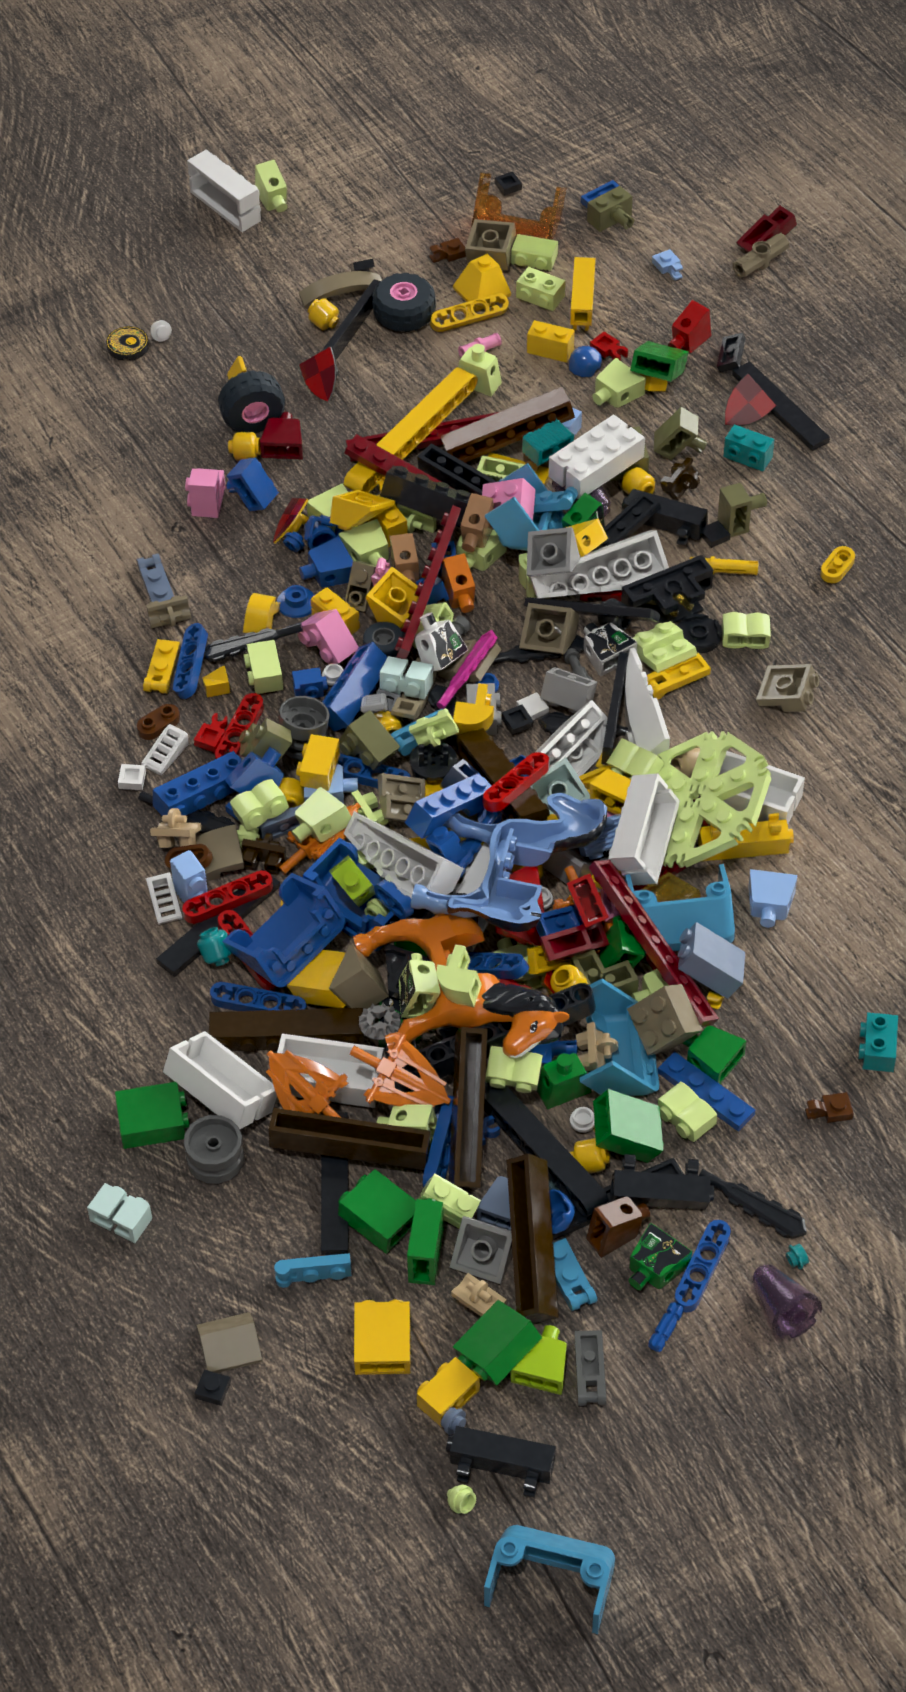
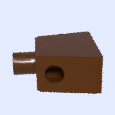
M623 1197L596 1207L593 1211L586 1239L602 1258L637 1237L641 1222L650 1217L649 1208L644 1203L636 1206L629 1197Z

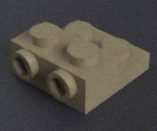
M812 664L768 665L756 701L759 706L781 705L783 712L806 711L807 706L813 704L812 690L818 687L819 676L815 673Z

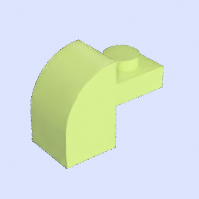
M455 944L452 954H449L446 966L437 965V978L448 1000L456 1004L474 1007L482 984L477 971L467 969L470 958L466 947Z

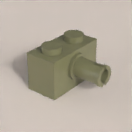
M618 186L587 203V222L599 232L616 223L621 224L625 229L631 228L634 224V218L631 217L633 196L621 186Z
M680 407L654 432V451L670 460L677 456L686 446L701 453L705 449L707 441L698 437L699 417Z
M741 482L720 488L717 520L731 534L730 538L749 532L751 510L766 507L767 498L764 493L749 497Z

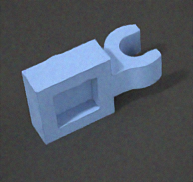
M670 249L652 256V263L662 274L668 272L673 280L683 278L679 270L683 269L681 261Z

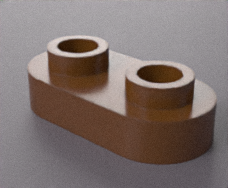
M165 704L145 715L137 722L138 735L145 740H153L159 737L169 724L176 726L180 722L179 709L175 705Z
M204 844L175 847L166 854L165 865L171 870V859L189 850L205 869L210 865L213 854Z

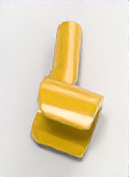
M709 991L707 995L708 1003L712 1008L719 1009L724 996Z

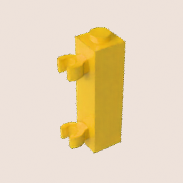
M574 257L570 325H573L574 330H577L578 325L585 326V331H588L589 326H592L596 258Z
M779 813L769 814L768 821L757 822L756 826L749 823L753 830L751 832L747 829L742 830L740 835L744 840L738 841L734 838L738 845L703 861L788 854L790 843H794L793 830L788 829L786 819L779 820ZM712 825L701 827L698 834V846L717 839L721 832Z

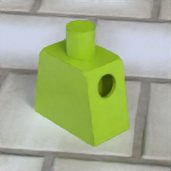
M349 855L329 870L331 875L358 907L375 895L373 884Z
M552 1325L544 1326L542 1339L511 1370L512 1383L562 1395L567 1343L558 1340L560 1330Z

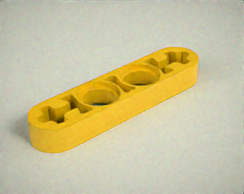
M498 293L437 310L431 316L430 326L434 331L443 332L502 315L507 311L509 305L508 298L504 294ZM498 301L499 304L503 303L502 308H500L498 305H495V302ZM479 305L485 309V312L477 314L473 308ZM461 311L465 314V318L458 320L455 318L454 313ZM437 318L444 320L442 325L440 322H436Z

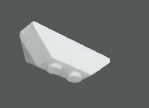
M591 700L565 721L536 752L548 755L549 767L566 757L579 777L599 759L602 753L608 718Z

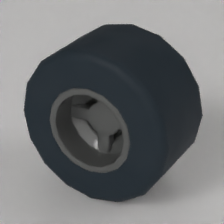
M378 622L365 630L363 645L374 642L387 657L396 658L398 651L394 650L398 638H403L404 633L394 623Z

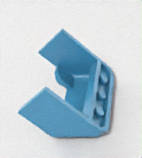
M528 463L499 480L501 482L524 478L536 489L535 494L548 491ZM513 497L485 514L484 517L496 531L499 541L504 547L527 551L528 532L562 528L564 513L562 510L533 513L532 521L517 499Z
M719 864L718 882L709 884L706 887V897L657 902L655 894L651 891H634L630 874L625 875L626 884L672 951L680 950L681 942L679 939L682 932L686 928L690 929L696 922L728 942L732 943L734 941L735 924L732 895L724 864Z
M604 979L592 983L590 987L593 991L596 1009L593 1014L586 1017V1022H594L598 1031L610 1033V1038L618 1041V1050L611 1053V1058H605V1065L580 1077V1082L600 1095L607 1089L628 1096L650 1095L656 1092L660 1086L656 1055H647L627 1010L638 1003V1001Z
M520 1525L508 1527L503 1532L494 1549L484 1585V1606L490 1607L501 1565L515 1566L522 1559L578 1572L582 1581L587 1586L599 1589L592 1626V1633L598 1634L615 1567V1555L612 1550L602 1545Z

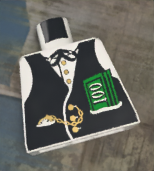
M432 612L420 617L424 630L418 633L414 640L421 662L433 664V671L442 670L468 651L467 646L450 620L436 622Z
M591 622L583 630L586 634L584 637V652L600 677L617 668L619 652H625L629 655L630 648L633 647L637 651V642L613 623H607L598 628Z

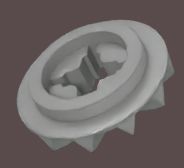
M372 1003L371 1007L363 1009L362 1015L359 1016V1026L367 1037L383 1040L385 1035L398 1031L400 1016L393 1006L388 1007L384 1003L375 1006ZM375 1017L378 1019L384 1017V1023L381 1021L375 1023Z

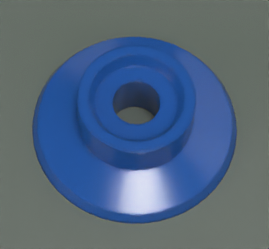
M301 585L288 587L277 598L276 602H280L279 612L290 618H301L311 614L310 599L314 596V593Z

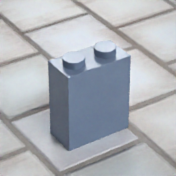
M697 922L690 929L686 928L682 932L679 939L681 945L678 952V969L728 999L743 984L745 952Z

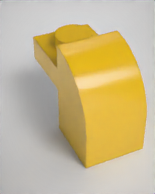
M257 593L251 595L245 613L243 633H256L266 628L272 629L273 615L280 611V602H275L276 597Z
M478 683L475 704L456 702L453 720L459 728V733H456L457 735L482 728L486 731L492 725L494 706H491L492 694H488V684Z

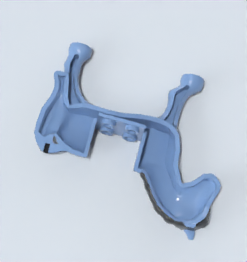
M555 793L547 797L549 810L559 820L508 819L499 824H484L467 819L458 812L455 813L442 826L451 828L458 837L480 840L489 845L490 860L484 880L474 892L460 896L434 893L424 885L415 884L411 908L417 910L426 909L435 915L450 914L463 918L480 916L492 925L513 932L528 931L536 927L541 918V909L537 901L542 886L509 879L510 872H507V870H512L514 864L531 867L545 863L550 855L555 852L584 847L596 841L602 835L605 828L614 825V821L607 818L606 804L600 799L580 801L564 793Z

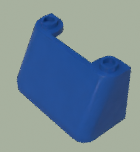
M338 838L303 874V878L327 889L344 914L345 925L342 931L353 937L358 934H366L375 926L389 925L390 921L397 922L401 920L391 911L386 917L378 914L376 917L369 914L366 916L364 910L367 907V903L372 899H378L376 894L362 906L358 907L331 875L329 870L349 855L373 886L382 880H386L358 862V851L352 843ZM383 946L376 948L374 951L381 950Z
M291 873L279 888V896L284 904L251 937L246 931L237 929L222 941L232 954L277 987H284L289 984L341 932L345 925L344 914L327 889L294 873Z

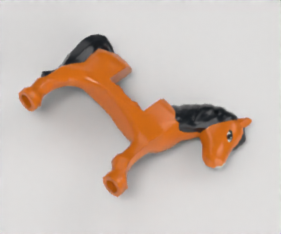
M453 893V894H450V895H458V896H460V895H467V894H466V893ZM426 909L416 918L402 919L397 922L390 921L389 925L375 926L366 934L353 936L356 948L366 958L376 948L388 943L398 941L416 943L425 951L429 960L435 964L436 970L437 965L446 966L447 958L453 952L455 944L469 947L485 941L483 932L478 925L479 916L463 918L450 914L435 915ZM478 973L482 986L474 1007L456 1004L448 1000L439 983L440 995L434 1007L420 1016L404 1019L399 1030L385 1035V1040L388 1048L392 1050L395 1045L394 1039L396 1034L398 1036L402 1033L406 1034V1041L411 1043L423 1033L438 1027H478L490 1022H512L509 1032L503 1039V1053L509 1057L518 1058L538 1044H548L560 1040L564 1031L563 1022L567 1021L570 1016L566 1012H560L554 999L537 989L512 984L505 985L500 983L496 976L492 974Z

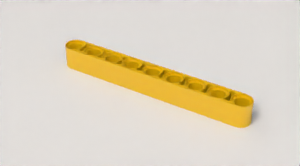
M456 367L376 445L403 460L473 392L477 385L478 377L460 367ZM358 462L346 474L343 484L352 491L359 490L369 493L385 476Z

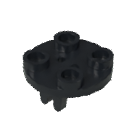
M441 742L440 745L435 747L432 744L426 746L419 744L411 752L409 761L411 770L416 778L438 781L444 779L452 766L457 764L458 759L454 749L450 745Z

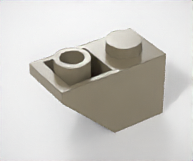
M361 561L353 562L345 596V602L350 607L364 612L367 611L369 604L365 597L374 587L371 576L375 573L376 565Z

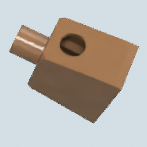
M471 493L461 522L463 542L461 547L463 550L474 552L476 547H485L493 527L484 516L494 509L493 498Z
M413 533L390 536L392 567L416 584V581L419 580V566ZM407 552L406 560L400 558L401 553Z

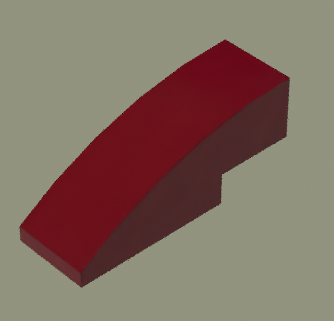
M779 205L769 216L764 214L736 244L745 251L750 252L753 244L758 241L765 242L779 233L786 235L797 225L795 215Z
M601 921L586 928L582 924L539 938L548 962L569 959L593 949L599 951L609 945Z

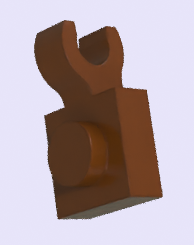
M459 238L442 242L440 246L432 245L430 247L433 255H430L429 258L433 263L445 258L450 262L466 257L465 246Z
M847 1092L822 1095L821 1101H807L808 1108L805 1109L807 1119L826 1117L827 1123L853 1120L854 1112Z

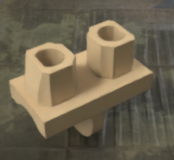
M171 808L168 815L162 816L163 822L159 823L157 828L150 829L151 836H157L160 848L174 846V836L179 837L181 847L196 844V833L201 830V824L186 823L187 816L181 815L178 808Z
M594 1022L587 1023V1031L576 1034L577 1045L580 1050L588 1049V1053L578 1055L586 1071L595 1070L605 1065V1058H611V1053L618 1050V1041L610 1038V1033L598 1031Z
M469 1273L451 1291L452 1297L480 1316L497 1300L507 1304V1299L489 1288L486 1281H479Z

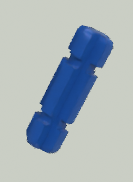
M675 1302L669 1304L666 1310L667 1313L663 1315L655 1329V1334H652L649 1340L648 1347L656 1352L662 1351L665 1341L669 1339L677 1324L676 1322L683 1314V1307Z

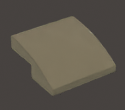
M475 639L463 641L468 651L437 674L442 678L452 680L477 641ZM497 643L490 648L466 682L481 681L501 651Z
M386 773L379 774L378 792L384 819L405 822L415 802L425 797V779Z
M236 825L218 828L196 837V844L206 845L213 854L210 865L205 868L206 881L220 879L221 872L244 869Z

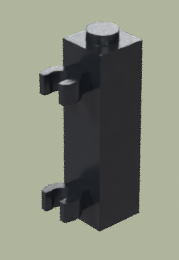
M632 489L629 496H625L622 509L629 506L643 491ZM647 493L661 504V509L643 525L676 534V536H679L676 544L685 546L689 538L700 540L706 525H708L707 509Z
M625 1154L624 1159H622V1170H614L610 1178V1202L623 1197H629L636 1206L644 1203L650 1207L706 1210L709 1203L714 1200V1186H710V1177L698 1176V1159H688V1163L685 1164V1175L637 1172L635 1171V1155Z
M456 1426L454 1436L449 1435L446 1445V1452H450V1463L458 1465L456 1473L458 1475V1482L468 1484L471 1468L525 1479L523 1495L533 1498L536 1494L538 1482L550 1484L556 1459V1446Z

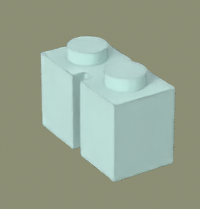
M388 656L380 671V689L398 695L404 692V696L425 700L433 685V664L413 661L406 675H404L408 660Z
M104 1183L87 1207L91 1222L109 1231L117 1224L118 1226L114 1230L115 1234L133 1243H136L152 1220L151 1208L146 1200L130 1195L127 1197V1193L118 1186L112 1187Z

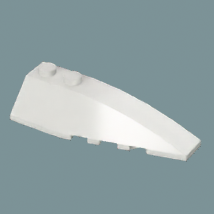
M657 530L646 531L580 557L571 573L531 576L530 579L536 597L548 598L622 590V586L665 570L669 566Z
M635 647L630 648L626 667L624 704L628 732H626L625 736L626 740L657 755L669 749L670 737L658 700L652 696V686L648 685L646 672H642V663Z
M355 811L344 831V835L357 850L361 851L366 856L365 859L377 869L376 872L387 881L393 882L401 893L408 895L411 899L415 884L424 885L434 893L447 895L453 892L464 869Z

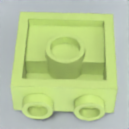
M671 621L658 623L653 629L638 632L633 637L637 642V654L640 660L657 673L697 655L696 647L684 639L683 630Z

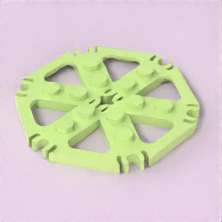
M713 731L709 734L705 732L657 754L665 762L658 774L668 785L667 789H671L680 800L675 824L663 861L665 867L667 864L669 868H672L674 861L677 860L676 863L680 868L684 866L687 868L738 845L734 838L738 841H743L744 839L740 832L744 829L750 832L753 830L749 823L756 826L772 779L770 777L771 773L767 769L769 765L762 754L729 732L726 735L724 731H721L719 738H717ZM693 748H700L691 778L671 765L674 757L693 750ZM730 748H734L746 756V761L742 765L719 775L725 755ZM754 787L749 804L743 811H736L723 801ZM703 820L721 832L717 839L694 848Z

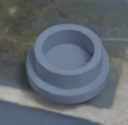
M452 1407L444 1414L441 1426L444 1428L445 1433L452 1435L455 1433L456 1426H465L466 1413L464 1410Z

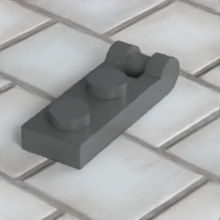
M602 1330L575 1331L578 1406H587V1403L606 1405ZM586 1386H597V1391L586 1392Z

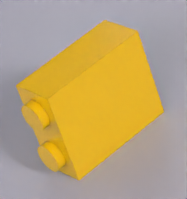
M322 950L287 984L291 993L303 998L307 1004L344 1008L345 1004L329 987L346 952Z
M395 1299L389 1302H375L373 1300L355 1302V1375L410 1374V1301L403 1302L402 1300Z

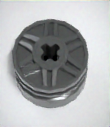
M295 696L281 704L278 724L290 729L292 744L284 753L285 755L295 759H303V746L305 743L308 744L311 734L327 736L326 731L330 714L323 702L312 697Z

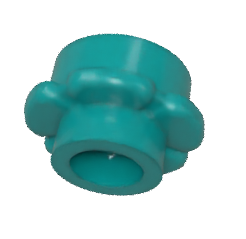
M800 1243L795 1246L791 1244L788 1246L789 1252L786 1253V1258L791 1267L797 1266L801 1270L804 1265L809 1263L806 1251Z

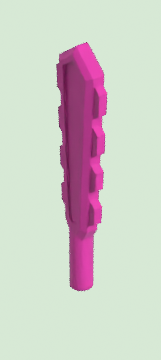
M493 630L482 635L476 642L472 651L450 681L449 687L436 705L439 709H445L457 690L468 680L469 676L495 644L497 636Z

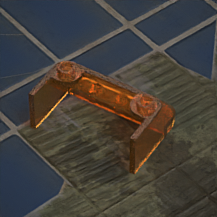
M480 173L471 228L474 219L515 223L516 237L517 234L553 240L562 217L566 187H556L553 207L550 206L543 209L540 221L501 214V200L497 196L488 195L491 174Z

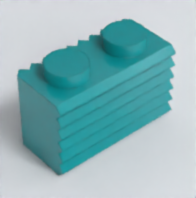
M556 419L555 422L547 423L541 429L538 428L537 431L535 430L524 435L522 452L534 464L536 463L539 466L549 461L550 456L573 442L574 434Z

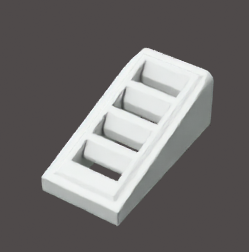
M169 724L141 764L145 765L147 769L162 775L189 745L188 734ZM154 759H157V760L161 761L162 763L159 764V763H157V762H155V761H153V760H154Z
M170 872L146 878L158 925L182 919ZM168 885V889L154 891L156 888ZM169 893H170V895H171L170 897H166V898L159 899V900H157V898H156V897H158V896L166 895V894H169ZM173 902V905L162 908H159L158 906L160 904ZM175 909L176 914L161 917V913Z

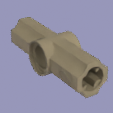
M779 233L765 242L758 241L754 243L750 252L733 262L732 268L735 274L742 278L756 269H766L770 264V260L789 248L786 236Z

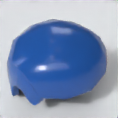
M578 347L570 355L569 370L580 377H592L597 369L600 370L602 357L593 347Z
M551 1189L549 1193L552 1234H557L569 1228L575 1210L572 1202L564 1193Z

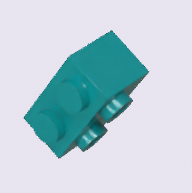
M734 424L725 437L723 457L763 472L773 458L774 439Z
M867 1012L866 1022H861L859 1037L864 1038V1044H859L858 1059H863L862 1069L894 1072L897 1052L898 1015Z

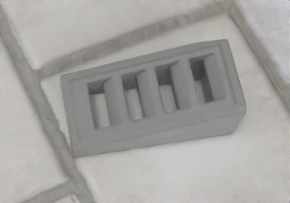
M381 693L364 696L361 703V712L365 714L370 710L375 714L378 711H389L387 695Z

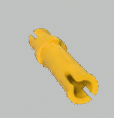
M715 556L705 558L713 568V574H758V561L717 559Z

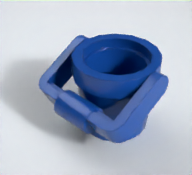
M320 515L319 517L310 516L304 525V539L307 540V545L310 549L339 537V533L342 532V529H339L338 525L330 523V517ZM328 526H336L335 533Z

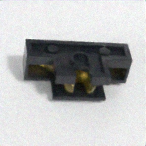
M699 555L622 586L621 602L628 607L646 608L660 614V623L669 621L672 623L679 622L686 616L704 611V608L698 601L705 599L704 591L712 588L713 568L703 555Z

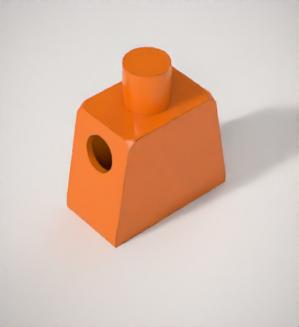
M465 553L443 558L441 580L450 598L448 601L451 607H460L463 613L471 612L474 609L475 583Z

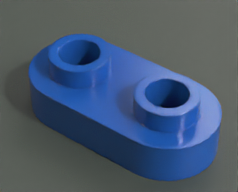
M382 880L374 886V891L379 901L401 920L407 919L414 914V909L411 908V898L401 893L393 882Z

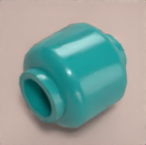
M213 927L199 935L200 939L197 942V947L206 963H215L216 966H220L230 960L229 956L232 953L222 942L228 936L225 930Z

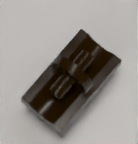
M687 457L683 463H674L671 467L672 476H664L660 480L662 490L670 492L673 500H679L688 488L696 489L700 484L699 473L692 466V458Z
M266 833L264 839L256 838L255 841L243 839L242 859L245 868L253 869L256 867L257 861L265 862L264 869L267 872L276 874L279 867L287 860L286 847L280 846V842L273 841V834Z

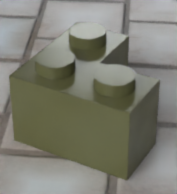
M370 710L351 723L339 739L340 750L344 755L355 758L360 755L362 762L370 766L373 771L393 757L400 748L399 744Z
M268 718L261 725L252 723L248 730L245 729L239 737L241 762L250 752L263 757L269 747L282 754L279 758L280 760L292 744L291 730Z
M594 949L571 957V965L577 967L584 974L588 985L604 979L630 997H632V993L638 992L639 979L628 960L604 968Z

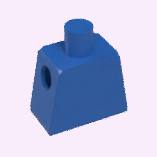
M336 537L309 550V564L299 567V572L303 580L315 577L322 588L349 582L354 561L340 537Z
M272 747L268 748L263 757L250 752L225 781L230 788L239 793L251 791L257 784L272 779L279 787L284 774L275 764L282 754Z

